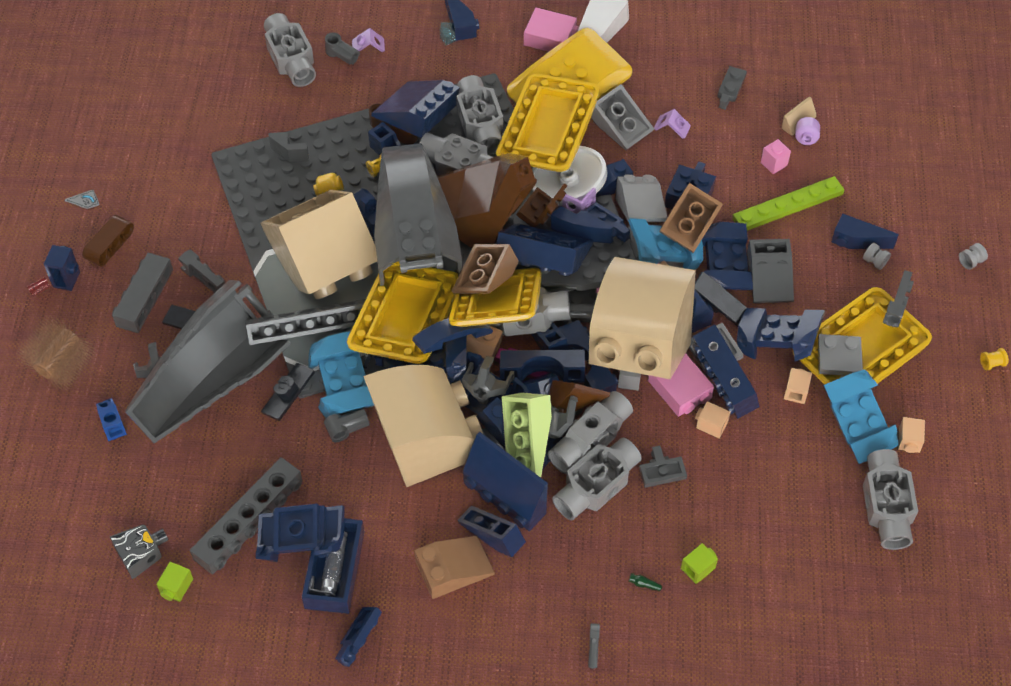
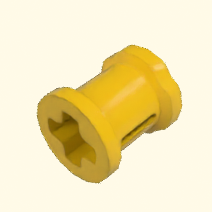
M381 155L379 158L365 163L372 177H376L377 173H380Z
M999 348L991 353L983 352L980 355L981 365L986 371L991 370L995 366H1007L1009 360L1003 348Z

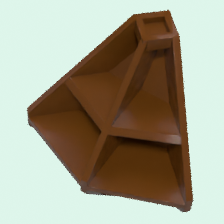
M513 153L502 154L437 176L456 223L458 238L470 248H473L474 244H495L498 232L502 231L509 217L517 211L537 183L528 157Z

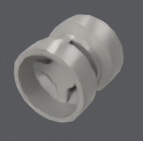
M872 243L864 253L863 260L872 262L874 267L881 270L890 259L891 253L887 250H881L879 245Z
M975 243L969 249L959 253L960 263L969 270L977 266V263H982L988 258L986 249L979 243Z

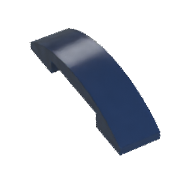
M449 318L422 330L413 337L412 341L425 354L441 349L443 342L470 334L475 338L492 334L493 330L489 325L453 326L449 323Z

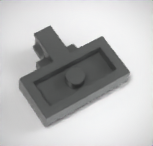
M661 446L652 447V459L649 460V463L639 466L645 488L687 479L682 457L671 459L668 456L664 457Z

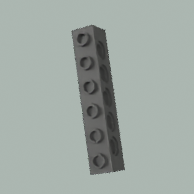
M366 299L245 320L249 345L353 327Z
M280 457L190 549L193 560L212 575L217 570H221L225 566L227 559L232 554H236L248 538L255 535L258 528L259 514L273 513L274 508L283 506L287 497L300 488L303 482L301 471ZM277 484H283L281 487H275ZM263 499H268V501L264 503L260 502ZM247 515H253L251 518H245ZM233 530H238L235 534H229ZM217 546H223L219 550H214Z

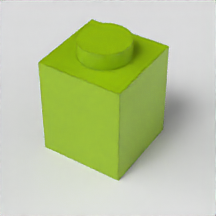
M702 543L683 558L681 569L697 584L716 568L718 558L711 548H707Z
M169 562L156 585L163 598L169 601L174 599L180 602L193 581L190 569Z

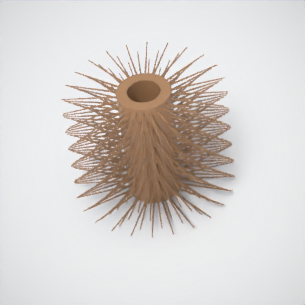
M46 323L47 326L44 325L46 328L43 335L42 332L38 331L40 339L33 338L35 341L30 339L34 343L30 349L25 346L28 349L27 352L29 351L32 354L29 357L31 360L27 363L33 365L31 369H35V372L43 376V381L44 377L47 380L49 378V381L52 379L54 382L57 378L60 381L62 379L66 384L68 378L71 381L73 380L70 377L75 379L71 375L73 370L71 371L70 369L73 366L75 368V365L76 368L80 369L78 367L81 361L85 362L83 359L87 360L85 358L88 352L87 347H83L84 343L80 342L86 338L79 339L77 335L80 334H74L70 331V325L68 330L64 328L65 324L62 328L59 324L56 328H50L49 324Z

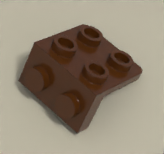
M564 183L554 198H551L537 187L517 212L516 216L532 227H537L539 223L543 225L567 194L564 190L568 185Z

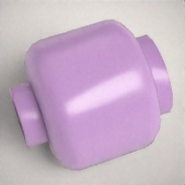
M804 117L797 122L795 130L797 141L803 145H812L820 138V124L815 118Z

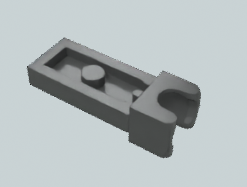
M191 249L184 252L178 258L183 264L181 269L188 276L194 275L214 293L225 284L223 278L220 275H215L207 264H202L199 256Z
M904 270L894 302L890 301L883 320L884 324L899 327L909 298L905 294L906 292H911L914 281L910 280L913 272Z

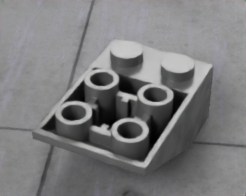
M790 239L749 240L747 261L749 272L752 273L753 303L794 302Z

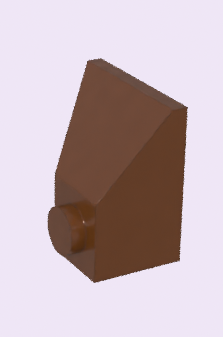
M552 380L549 395L551 406L559 409L561 413H566L570 396L578 398L575 411L610 397V392L576 383Z

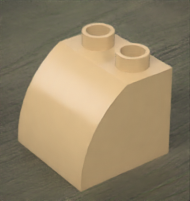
M329 190L261 222V226L275 254L294 285L301 292L306 294L313 293L315 299H321L336 292L338 289L335 282L348 275L351 282H355L373 273L371 264L377 262L375 244L352 192Z
M614 257L604 275L593 309L589 335V364L671 379L691 345L696 270Z
M429 365L398 366L363 376L406 487L466 464L476 435L479 432L483 434L476 415L465 419L460 409L469 405V400L461 381L450 384L444 369Z

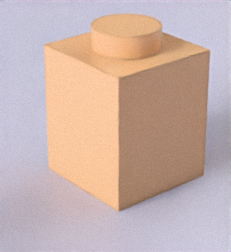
M791 368L784 399L805 404L812 372Z
M707 401L704 408L700 407L695 419L698 420L696 428L720 439L728 424L730 411Z
M903 417L899 426L898 450H904L908 453H920L924 444L925 420Z

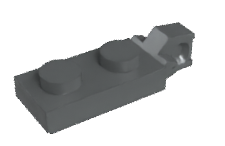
M729 66L718 91V98H721L719 108L726 110L729 101H736L747 75L746 70Z

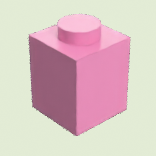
M777 139L764 147L761 163L772 174H775L788 166L791 150Z

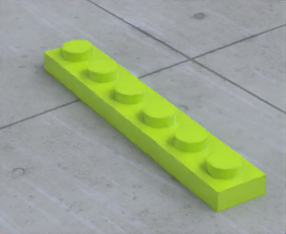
M833 176L734 213L732 219L735 223H745L748 231L844 194V188L836 177Z

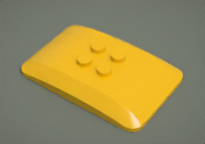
M584 28L560 43L521 73L508 85L507 94L517 103L527 78L532 74H543L594 83L599 87L598 101L628 80L632 75V67L594 30Z
M543 74L530 75L525 82L502 140L498 145L496 155L518 154L527 156L531 167L556 172L568 170L592 116L599 96V87L594 83Z
M398 261L383 271L384 286H380L378 273L347 338V345L353 351L421 364L428 360L432 352L424 354L412 339L427 327L447 319L456 295L453 294L452 289L458 279V273L431 267L407 270L406 273H401Z
M539 268L514 270L512 277L490 294H456L449 316V323L453 326L468 327L528 320L535 315L541 286V270Z
M873 287L822 322L811 355L799 361L824 385L846 375L819 374V334L861 337L863 370H867L878 384L928 346L932 335L906 309L904 310L899 327L884 324L883 320L890 301L894 302L895 299L882 288Z

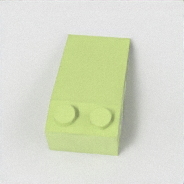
M517 393L502 396L506 452L541 477L552 417L550 395Z

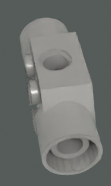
M282 13L269 16L264 22L266 46L279 74L288 75L294 86L304 87L309 85L316 77V72L312 66L314 63L313 51L300 24L290 23L286 15Z
M478 76L464 77L457 84L460 87L459 95H457V112L466 139L475 140V142L487 146V155L495 154L502 140L500 133L503 132V115L494 89L484 87L482 79Z
M427 132L420 141L430 162L435 164L437 176L493 158L487 155V146L453 133L445 138H441Z
M540 287L538 306L533 317L526 321L488 325L502 330L505 336L545 332L550 328L552 322L571 319L568 291L548 293L543 287Z
M612 391L610 397L597 402L593 407L589 406L579 420L573 421V425L569 428L567 434L548 451V457L552 464L559 471L567 474V470L597 444L602 446L609 445L615 439L622 423L633 413V407L629 400L621 393Z
M623 437L610 448L597 444L567 470L566 486L552 497L557 510L571 521L586 508L598 511L627 485L629 471L642 459L637 447Z
M890 449L877 450L867 456L869 472L863 483L869 525L879 528L881 546L889 550L903 549L913 543L910 525L914 522L918 513L912 473L900 467L896 451Z

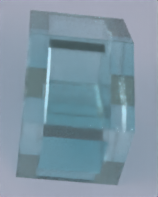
M441 22L440 39L445 45L456 41L455 32L453 31L452 23Z

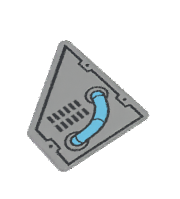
M94 190L65 199L66 202L86 209L99 205Z

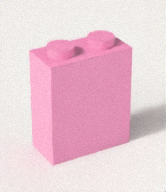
M535 7L524 31V45L548 52L578 32L579 26H576L577 18Z
M687 354L684 355L671 379L650 375L648 382L678 417L684 413L689 414L696 406L701 403L705 404L712 398L714 385Z

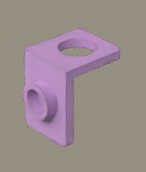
M371 28L352 40V47L358 51H361L370 44L381 52L385 51L384 38ZM374 37H376L379 40L380 45L376 43Z
M673 109L660 115L654 127L655 130L669 125L683 139L690 129V124Z
M592 188L581 201L566 194L562 201V207L575 214L585 210L596 202V189ZM567 201L574 203L576 209L569 207Z

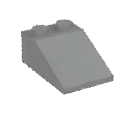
M621 84L596 102L591 116L596 125L625 150L654 130L651 123Z
M629 174L624 175V177H617L615 199L627 220L631 218L646 219L647 222L666 221L667 213L661 186L656 177L652 175L635 177Z

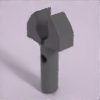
M593 623L590 625L588 667L591 669L597 668L600 635V624Z

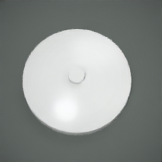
M579 146L571 166L564 172L533 167L532 171L534 178L537 179V183L532 191L534 192L538 187L551 198H554L565 183L568 185L564 190L567 195L581 201L592 188H595L597 193L605 184L607 179L605 160L596 150ZM563 199L558 204V206H562ZM567 201L568 205H574V203Z

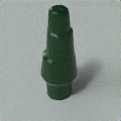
M631 573L628 582L634 583L637 587H645L657 591L662 589V585L641 574L635 575Z

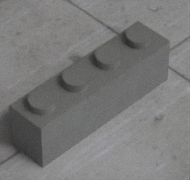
M147 253L145 259L141 260L137 273L130 280L129 287L122 293L120 303L113 309L112 317L116 327L135 333L140 332L173 272L169 258Z

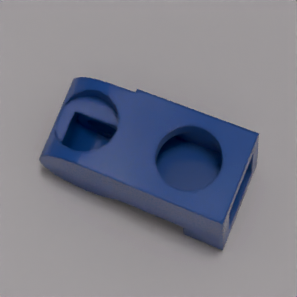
M110 398L96 403L108 441L127 435L113 399Z

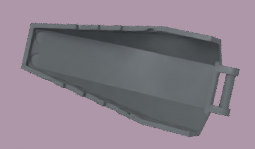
M422 143L382 148L374 233L380 286H384L383 271L398 261L401 273H406L407 270L443 268L442 256L456 261L458 277L462 271V257L457 226ZM432 257H435V259H426V260H418V261H409V262H406V260H415V259H423V258H432Z
M228 280L196 310L164 352L128 405L125 413L152 443H156L177 429L179 425L189 421L203 409L210 407L216 400L229 394L228 392L262 372L291 344L289 340L281 339L249 345L245 320L257 317L242 299L246 297L261 317L272 316L273 314L270 310H266L252 293V288L248 284L236 293L235 289L242 283L238 280Z

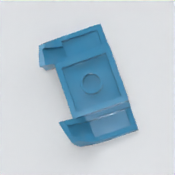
M630 218L628 220L637 244L639 261L658 264L659 261L684 262L683 268L696 270L702 263V240L694 253L660 233L659 231L662 226L648 225L646 219Z
M351 331L327 336L313 343L309 350L308 368L313 369L319 365L326 396L320 399L318 406L325 418L333 414H342L374 406L363 377L365 372L360 354L349 349L347 345V338Z
M867 370L851 373L824 385L830 399L831 409L847 445L852 449L858 464L866 462L867 456L874 451L882 449L891 450L899 444L897 427L895 424L887 426L871 388L878 386V384Z

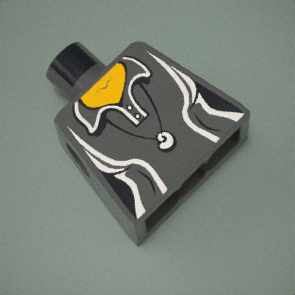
M140 525L110 536L118 555L132 579L161 559L162 556L158 546L169 540L163 528L150 534L146 525Z

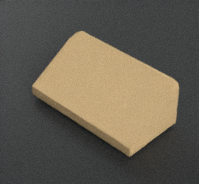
M811 97L806 98L784 115L782 129L788 134H795L796 124L801 118H816V111Z

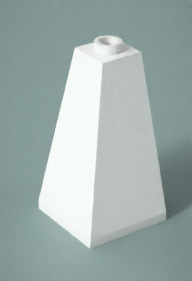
M590 0L578 31L584 28H591L607 43L629 20L628 0Z

